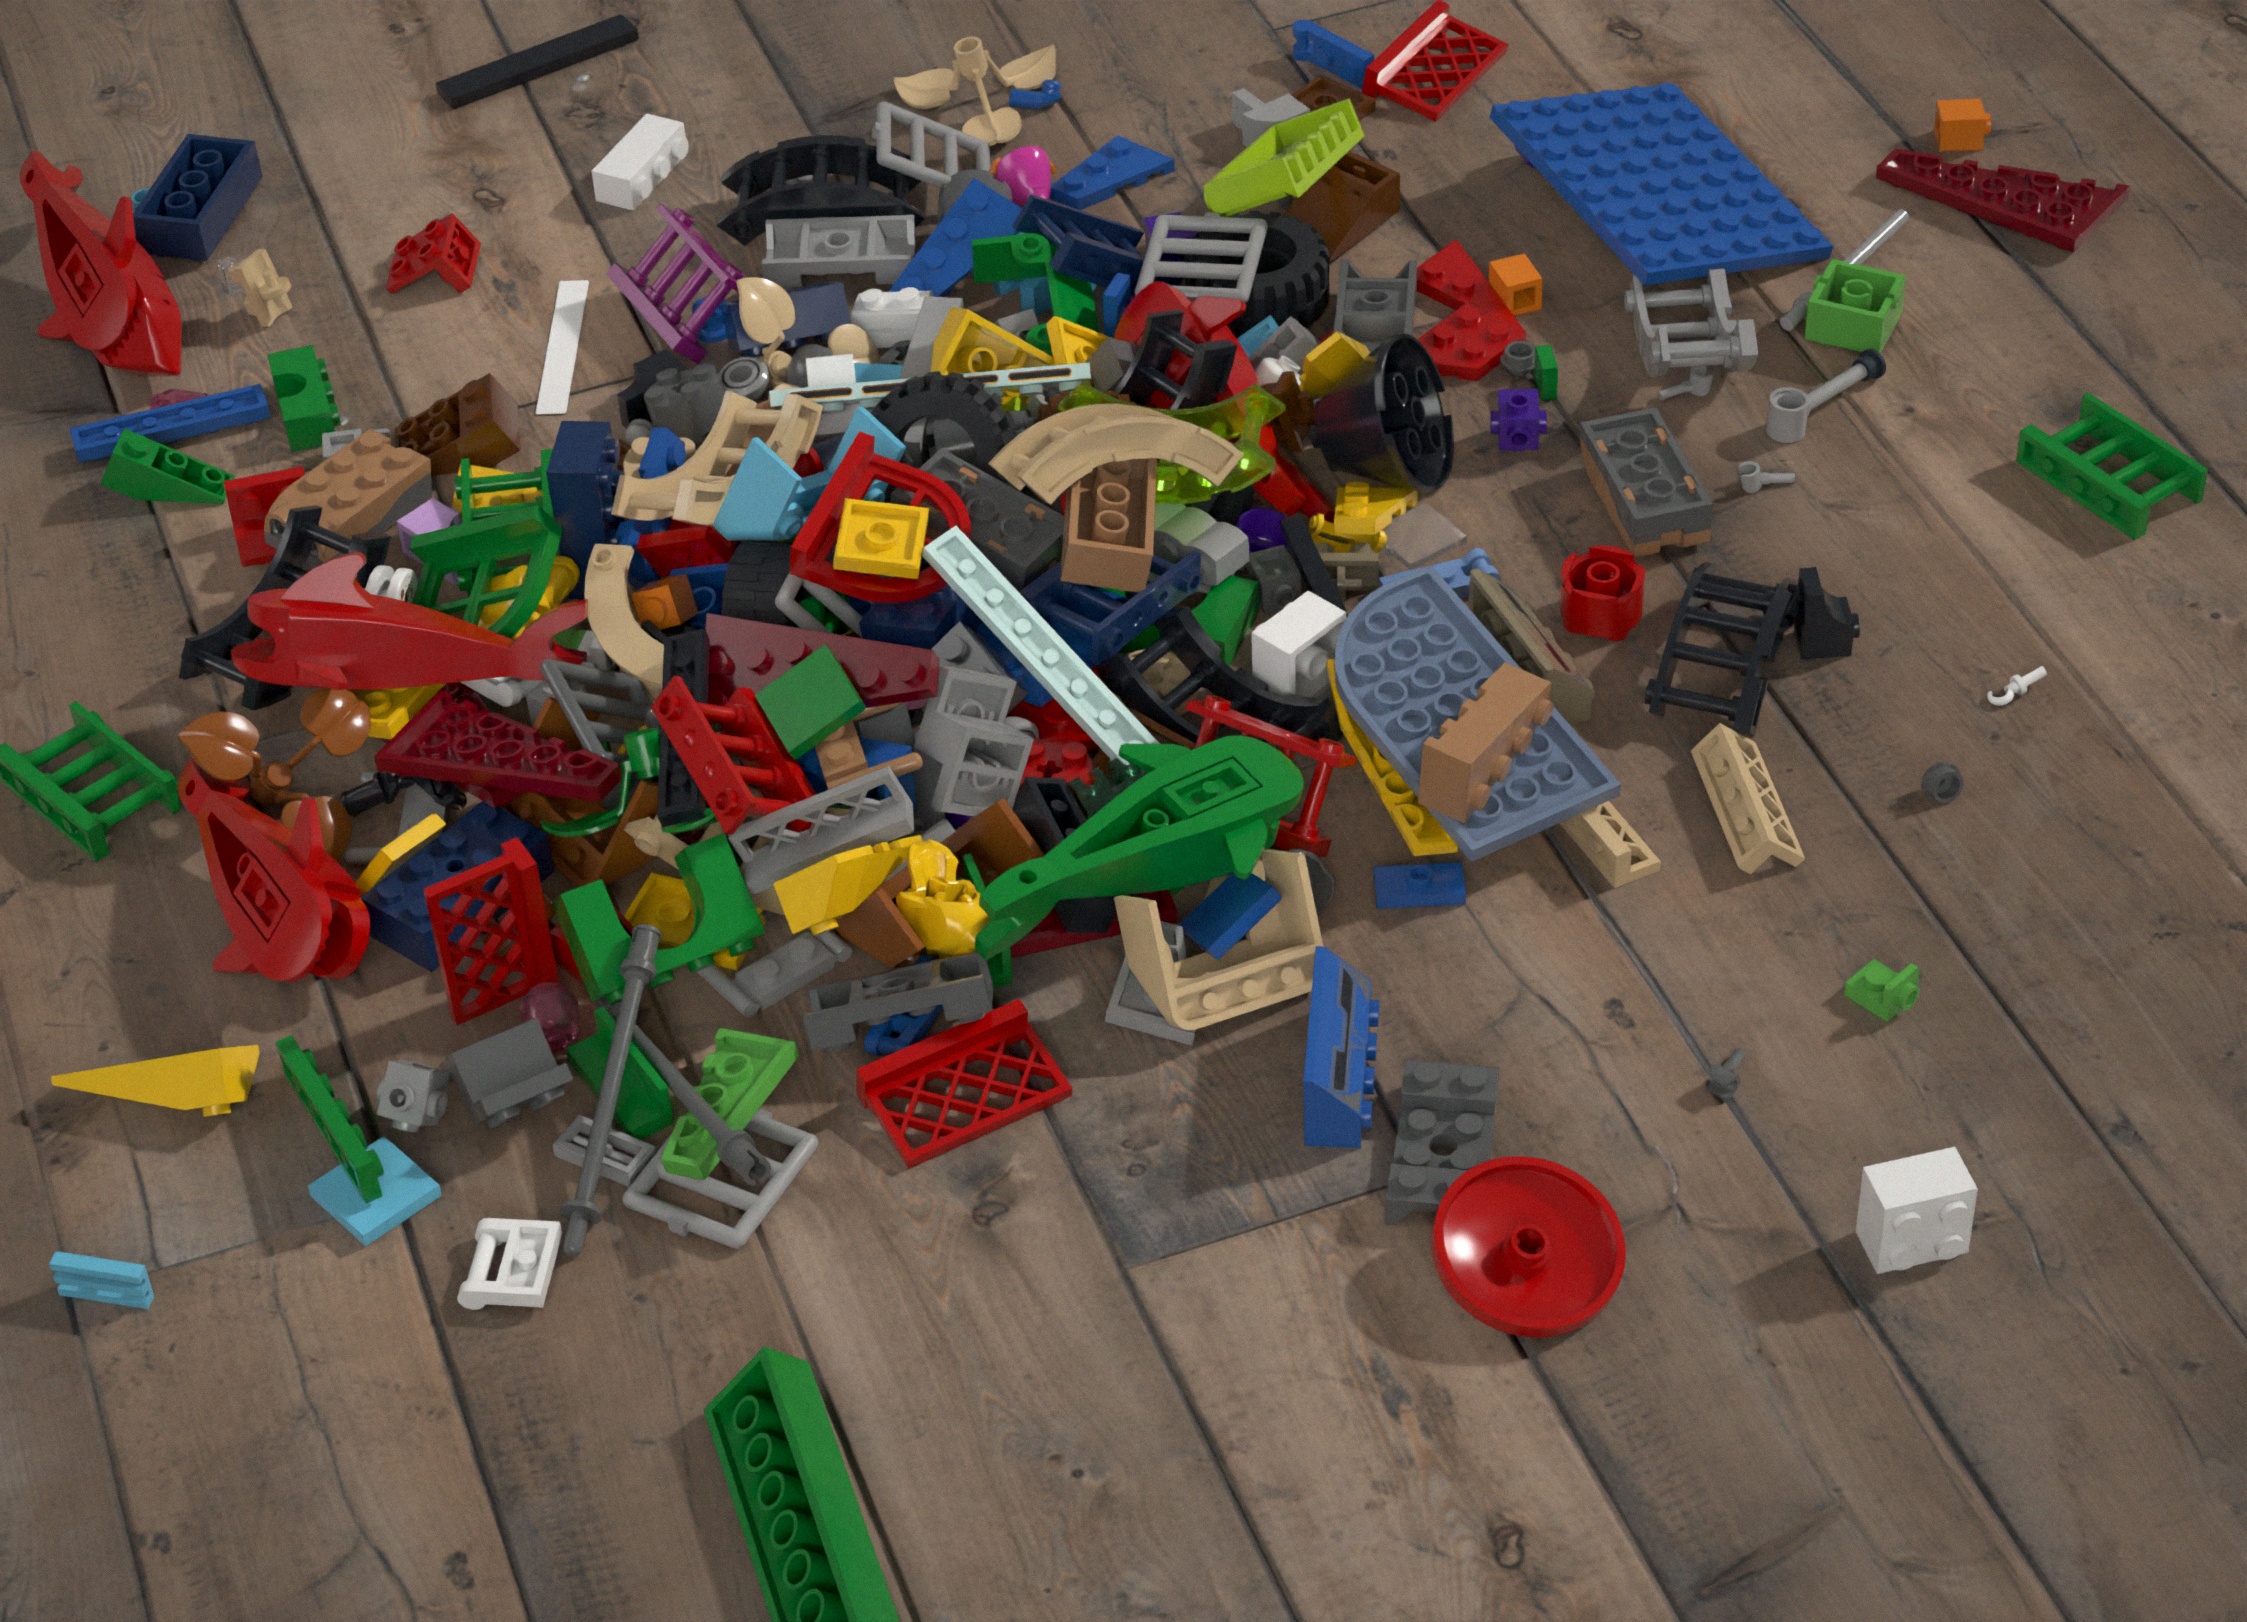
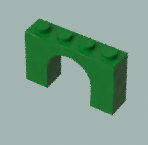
M1232 575L1218 585H1212L1204 601L1191 610L1205 632L1221 649L1218 656L1228 666L1231 665L1259 614L1258 581ZM1099 587L1130 599L1135 596L1126 591ZM1153 623L1124 645L1120 651L1130 653L1146 649L1160 638V632Z
M725 833L683 848L674 857L693 904L694 923L691 933L683 945L672 949H657L654 960L657 971L655 980L652 983H648L650 989L674 980L673 972L688 967L690 973L705 969L716 963L713 958L714 956L729 951L731 958L756 948L754 941L765 933ZM600 879L560 894L551 904L592 1003L606 998L607 1002L611 1004L621 1000L623 997L626 981L621 977L619 970L621 962L628 956L632 938L622 927L603 880Z

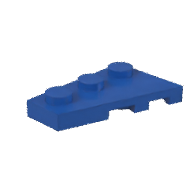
M1117 135L1052 184L1050 199L1082 210L1116 196V189L1125 185L1132 184L1138 187L1147 183V176L1160 171L1165 176L1174 172L1175 161L1171 157Z

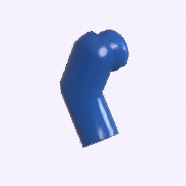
M1044 80L1042 82V92L1012 89L1009 96V104L1011 107L1039 110L1055 104L1062 96L1060 94L1061 83L1055 80Z

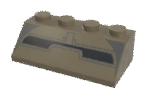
M1478 568L1470 570L1469 609L1522 670L1551 682L1549 701L1553 702V706L1570 726L1589 721L1591 717V702L1595 698L1593 685L1587 677H1583L1576 669L1570 654L1563 652L1555 642L1552 631L1548 627H1544L1537 619L1529 602L1525 603L1511 586Z

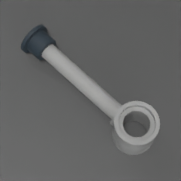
M1869 348L1864 350L1860 358L1853 362L1850 369L1808 394L1791 387L1774 390L1769 398L1766 423L1767 435L1773 440L1782 443H1793L1801 440L1806 433L1807 417L1810 414V410L1860 380L1868 381L1871 378L1878 379L1882 377L1886 372V363L1883 356L1875 349Z

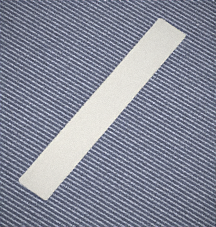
M588 280L559 282L536 414H565L567 411L589 285Z

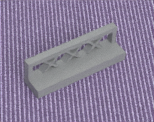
M887 766L744 823L738 827L733 835L728 834V839L745 863V884L752 895L773 888V883L835 854L867 845L874 847L879 843L889 842L914 832L913 803L891 768ZM886 784L893 795L881 801L865 797L868 790ZM835 803L852 806L850 813L840 817L826 814L825 811L828 806ZM795 819L812 822L810 829L800 833L786 830L785 827L788 822ZM755 835L772 838L770 845L752 851L745 839Z

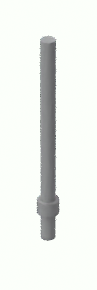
M1903 209L1897 210L1844 261L1862 265L1909 220L1908 213ZM1813 289L1810 292H1804L1793 302V308L1780 320V325L1783 329L1790 331L1803 319H1806L1808 300L1814 291Z

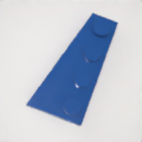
M973 178L888 292H899L904 288L913 287L918 289V291H933L934 297H946L955 290V285L967 275H973L972 240L1017 235L1020 231L1015 230L1012 226L1022 208Z
M653 428L638 469L641 479L663 476L683 465L686 458L685 442L668 428ZM671 517L647 521L628 519V522H620L615 535L618 541H621L619 545L632 546L634 549L627 580L637 590L650 582L658 581L662 578L636 550L639 536L669 531Z

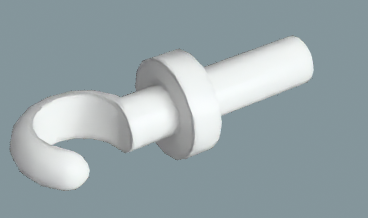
M2041 666L2023 677L2015 674L2010 677V684L2004 687L2005 696L1994 697L1992 696V691H1989L1987 699L1993 705H2006L2012 701L2014 693H2017L2019 696L2027 693V686L2047 676V671Z

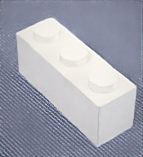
M646 113L592 170L596 201L634 211L688 153L689 143L686 139L684 123Z

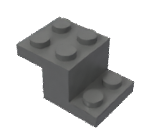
M537 1018L455 1051L439 1065L440 1069L450 1071L448 1081L454 1079L474 1127L487 1122L489 1129L515 1119V1116L522 1113L520 1107L527 1104L530 1105L532 1111H535L558 1101V1098L565 1095L563 1088L574 1080L567 1063L557 1066Z

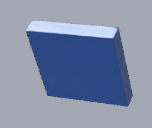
M1233 872L1178 926L1183 927V934L1187 939L1218 960L1278 904L1282 897L1273 886L1251 873L1248 879L1244 880L1239 879Z

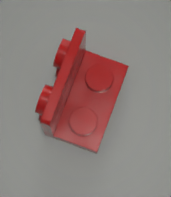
M453 213L441 220L434 219L421 232L412 237L410 235L405 236L396 244L386 289L393 294L436 268L440 277L446 283H450L459 293H462L472 285L481 242Z
M303 466L223 481L240 561L243 567L272 562L277 549L265 543V517L277 497L287 487L305 475Z
M672 519L669 531L640 535L636 550L660 577L670 576L671 569L729 563L737 541L725 539L714 526L688 524Z

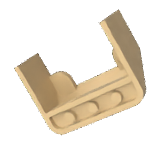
M1270 849L1264 850L1262 860L1267 883L1273 886L1281 895V901L1246 933L1245 940L1238 941L1218 960L1204 952L1173 962L1171 949L1164 940L1156 901L1124 895L1114 897L1128 966L1171 1026L1184 1030H1196L1312 991L1316 946L1323 947L1305 854Z

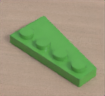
M719 1028L714 1038L717 1045L713 1054H707L701 1067L704 1076L700 1085L693 1086V1088L732 1131L743 1130L800 1055L794 1041ZM689 1110L686 1115L679 1117L663 1152L661 1162L666 1173L705 1181L720 1161L717 1154L719 1143Z

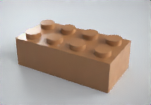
M1157 458L1112 461L1093 468L1092 472L1075 481L1066 489L1060 581L1138 593L1145 590L1153 558Z

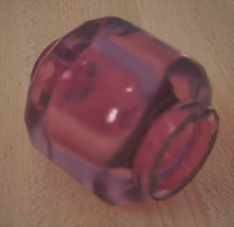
M553 982L538 984L532 987L529 993L520 1001L519 1013L521 1024L537 1018L552 1053L563 1051L568 1044L573 1043L580 1035L581 1022L578 1000L574 993L565 989L563 985Z

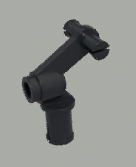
M380 771L374 773L372 780L341 793L342 803L348 814L353 817L383 802L386 804L393 803L400 789L408 788L415 783L426 791L436 803L443 807L451 806L454 810H460L459 806L463 809L467 804L466 795L459 792L457 785L450 781L439 782L434 779L416 776L403 777L394 773Z

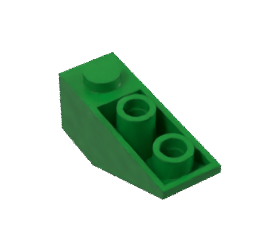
M124 428L112 452L100 485L135 500L223 504L226 498L223 481L233 480L235 475Z

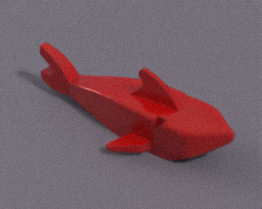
M31 150L20 169V184L25 194L33 202L43 271L50 295L57 309L53 315L39 326L38 335L48 339L67 342L75 341L82 348L93 351L100 363L137 376H179L182 371V318L180 309L158 266L148 252L135 240L131 199L122 196L118 201L113 218L110 220L75 194L83 180L80 169L68 164L64 172L60 171L42 153Z

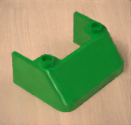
M1035 233L972 240L974 284L1047 276L1053 315L1099 333L1091 283L1058 273L1049 265L1058 250L1051 241ZM1046 324L1033 327L1027 334L1026 342L1053 357Z

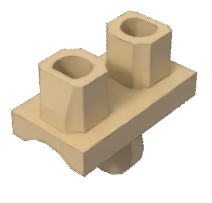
M257 249L249 257L239 260L229 268L228 273L233 283L241 284L246 294L243 304L248 315H255L261 327L271 326L279 315L293 307L286 294L292 285L287 277H278L266 249Z

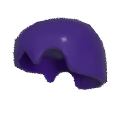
M1254 508L1240 515L1236 527L1248 537L1249 554L1284 545L1291 555L1279 524V520L1287 518L1285 515L1272 509Z

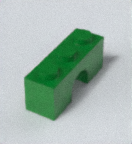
M313 345L267 354L291 452L321 446L322 433L335 432L334 427L341 425L324 358L316 359Z

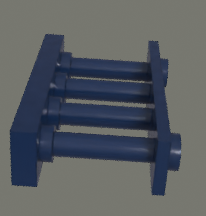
M1030 194L1012 227L1026 234H1039L1058 248L1049 264L1056 272L1106 288L1117 273L1130 275L1131 295L1135 296V288L1145 258L1136 249L1144 234L1140 229ZM1177 277L1154 278V282H1164L1171 286H1179L1183 278Z
M1194 550L1176 565L1153 555L1150 572L1160 577L1151 584L1147 583L1145 590L1139 593L1126 591L1135 595L1126 603L1091 588L1092 586L1060 581L1062 560L1019 591V593L1045 621L1052 619L1091 638V663L1099 666L1110 656L1118 653L1124 645L1183 599L1197 591L1202 580L1200 572L1201 553ZM1079 600L1109 616L1100 623H1097L1066 608V606L1071 602Z

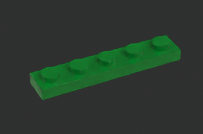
M292 1035L276 1041L275 1044L286 1079L364 1203L366 1204L383 1197L378 1177L384 1175L380 1159L374 1149L366 1151L367 1143L357 1123L349 1125L351 1124V1119L341 1098L333 1100L335 1095L325 1073L317 1075L319 1074L318 1066L310 1049L301 1050Z

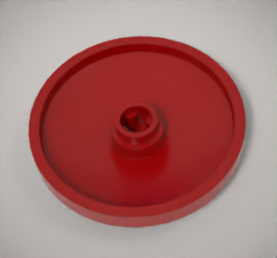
M1509 1156L1492 1159L1474 1166L1459 1176L1448 1188L1438 1206L1432 1224V1259L1438 1276L1448 1293L1474 1318L1492 1328L1509 1334L1534 1338L1552 1337L1566 1334L1585 1326L1600 1315L1608 1306L1623 1276L1626 1262V1243L1620 1221L1614 1209L1592 1183L1573 1170L1549 1160L1536 1157Z

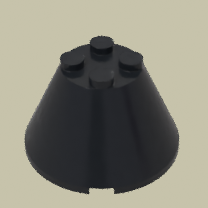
M1410 334L1392 335L1326 391L1314 397L1315 425L1310 426L1309 437L1313 447L1321 449L1331 471H1341L1423 493L1431 492L1444 486L1450 475L1453 463V422L1451 414L1444 416L1439 393L1446 390L1436 364L1423 344Z

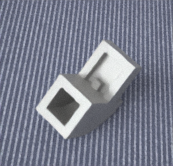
M1244 88L1232 93L1231 118L1233 124L1242 130L1243 145L1246 147L1252 144L1271 126L1310 112L1308 107L1290 94L1264 103Z

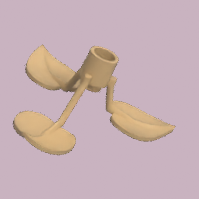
M966 37L954 45L957 58L952 61L954 72L950 69L939 68L909 77H894V84L900 98L911 107L917 109H930L946 103L950 99V91H955L959 87L960 73L967 80L975 81L985 114L969 119L964 124L962 132L986 141L989 146H992L996 143H1004L1015 138L1021 130L1022 122L1019 113L1011 107L1000 108L994 112L991 111L982 78L986 75V70L989 67L1004 87L1013 85L1015 89L1027 91L1042 87L1044 80H1052L1055 76L1056 50L1054 44L1011 61L999 70L990 58L988 50L983 49L982 41L977 37Z
M747 277L738 279L736 284L739 291V312L745 332L755 342L760 344L771 343L769 347L762 349L764 355L756 357L767 365L769 372L768 388L775 387L773 390L800 388L783 382L786 381L787 367L792 357L783 351H775L785 339L782 330L789 329L795 322V310L790 296L781 286L764 278ZM843 324L836 327L830 333L828 349L833 356L853 354L855 363L876 364L880 360L877 347L869 335L859 326Z

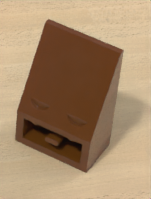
M1348 151L1299 198L1295 197L1283 216L1288 217L1291 215L1299 218L1302 224L1307 222L1326 242V248L1329 250V262H1331L1400 210V173Z
M489 373L478 380L468 382L460 391L448 398L437 400L429 409L417 416L409 417L402 421L395 428V448H410L429 458L431 462V476L458 473L461 459L469 458L470 465L491 468L520 451L517 402Z

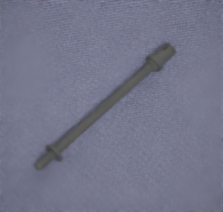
M639 924L637 927H633L628 956L621 962L619 973L626 981L579 1183L575 1199L564 1201L560 1207L561 1215L569 1220L563 1246L565 1254L569 1257H576L581 1253L588 1224H597L602 1218L601 1208L593 1204L643 987L655 980L657 971L654 960L662 933L656 927L647 924Z
M605 998L594 1002V1005L597 1008L603 1006L615 1022H617L622 999L610 1004ZM635 1024L631 1041L664 1080L668 1088L719 1143L717 1147L719 1159L726 1166L734 1167L747 1184L755 1185V1179L750 1174L757 1179L759 1184L763 1183L771 1172V1165L755 1149L752 1137L743 1130L732 1131Z

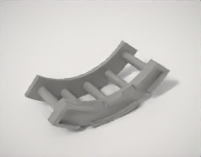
M1725 269L1709 270L1706 284L1701 285L1700 289L1644 293L1642 282L1633 275L1630 290H1624V308L1626 313H1632L1640 355L1646 371L1652 378L1663 377L1669 368L1722 364L1723 368H1726L1729 372L1747 371L1754 367L1758 357L1754 319L1728 320L1727 314H1732V305ZM1694 304H1701L1702 308L1708 307L1709 317H1707L1706 321L1650 325L1646 308ZM1694 337H1707V338H1708V340H1706V341L1677 342V343H1669V342H1668V339L1694 338Z

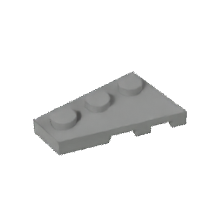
M1160 921L1164 940L1171 949L1173 962L1186 959L1183 927ZM1125 955L1107 1008L1105 1022L1193 1046L1195 1030L1175 1028L1166 1021L1131 972Z

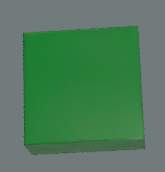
M1551 345L1535 346L1534 378L1542 401L1557 399L1558 366Z

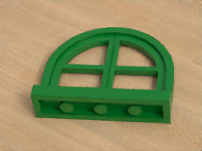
M539 505L413 536L409 550L424 562L412 603L447 615L466 610L463 620L478 626L484 606L515 599L500 619L487 629L512 638L528 621L541 601L550 577L563 527ZM532 553L522 585L488 593L497 561ZM479 566L469 598L435 606L444 574Z

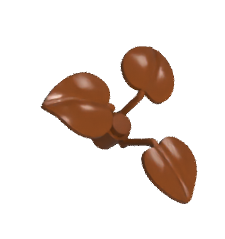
M330 688L314 691L304 700L301 706L300 718L305 730L315 737L288 763L271 761L262 768L261 755L253 751L259 741V732L248 719L237 713L215 712L202 716L186 726L179 733L177 739L189 750L198 765L206 773L218 780L233 782L242 779L250 772V776L253 777L250 781V793L257 802L271 805L291 801L282 809L280 820L281 824L293 830L300 803L303 798L309 797V795L306 793H286L294 782L291 770L320 742L325 750L334 757H344L354 753L362 746L368 736L370 712L365 700L358 693ZM319 796L315 798L320 820L324 851L338 861L351 838V819L346 809L339 802L331 797Z

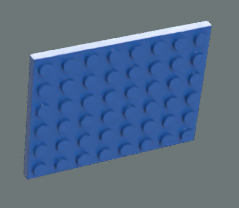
M1662 83L1661 85L1648 87L1634 86L1631 89L1614 91L1603 90L1589 94L1576 93L1556 98L1543 97L1539 100L1522 102L1511 101L1510 103L1492 106L1489 118L1644 286L1706 277L1709 270L1725 269V274L1830 258L1834 246L1821 234V231L1809 222L1800 210L1760 172L1757 166L1751 163L1740 149L1720 131L1719 127L1714 125L1700 111V108L1693 104L1674 83Z

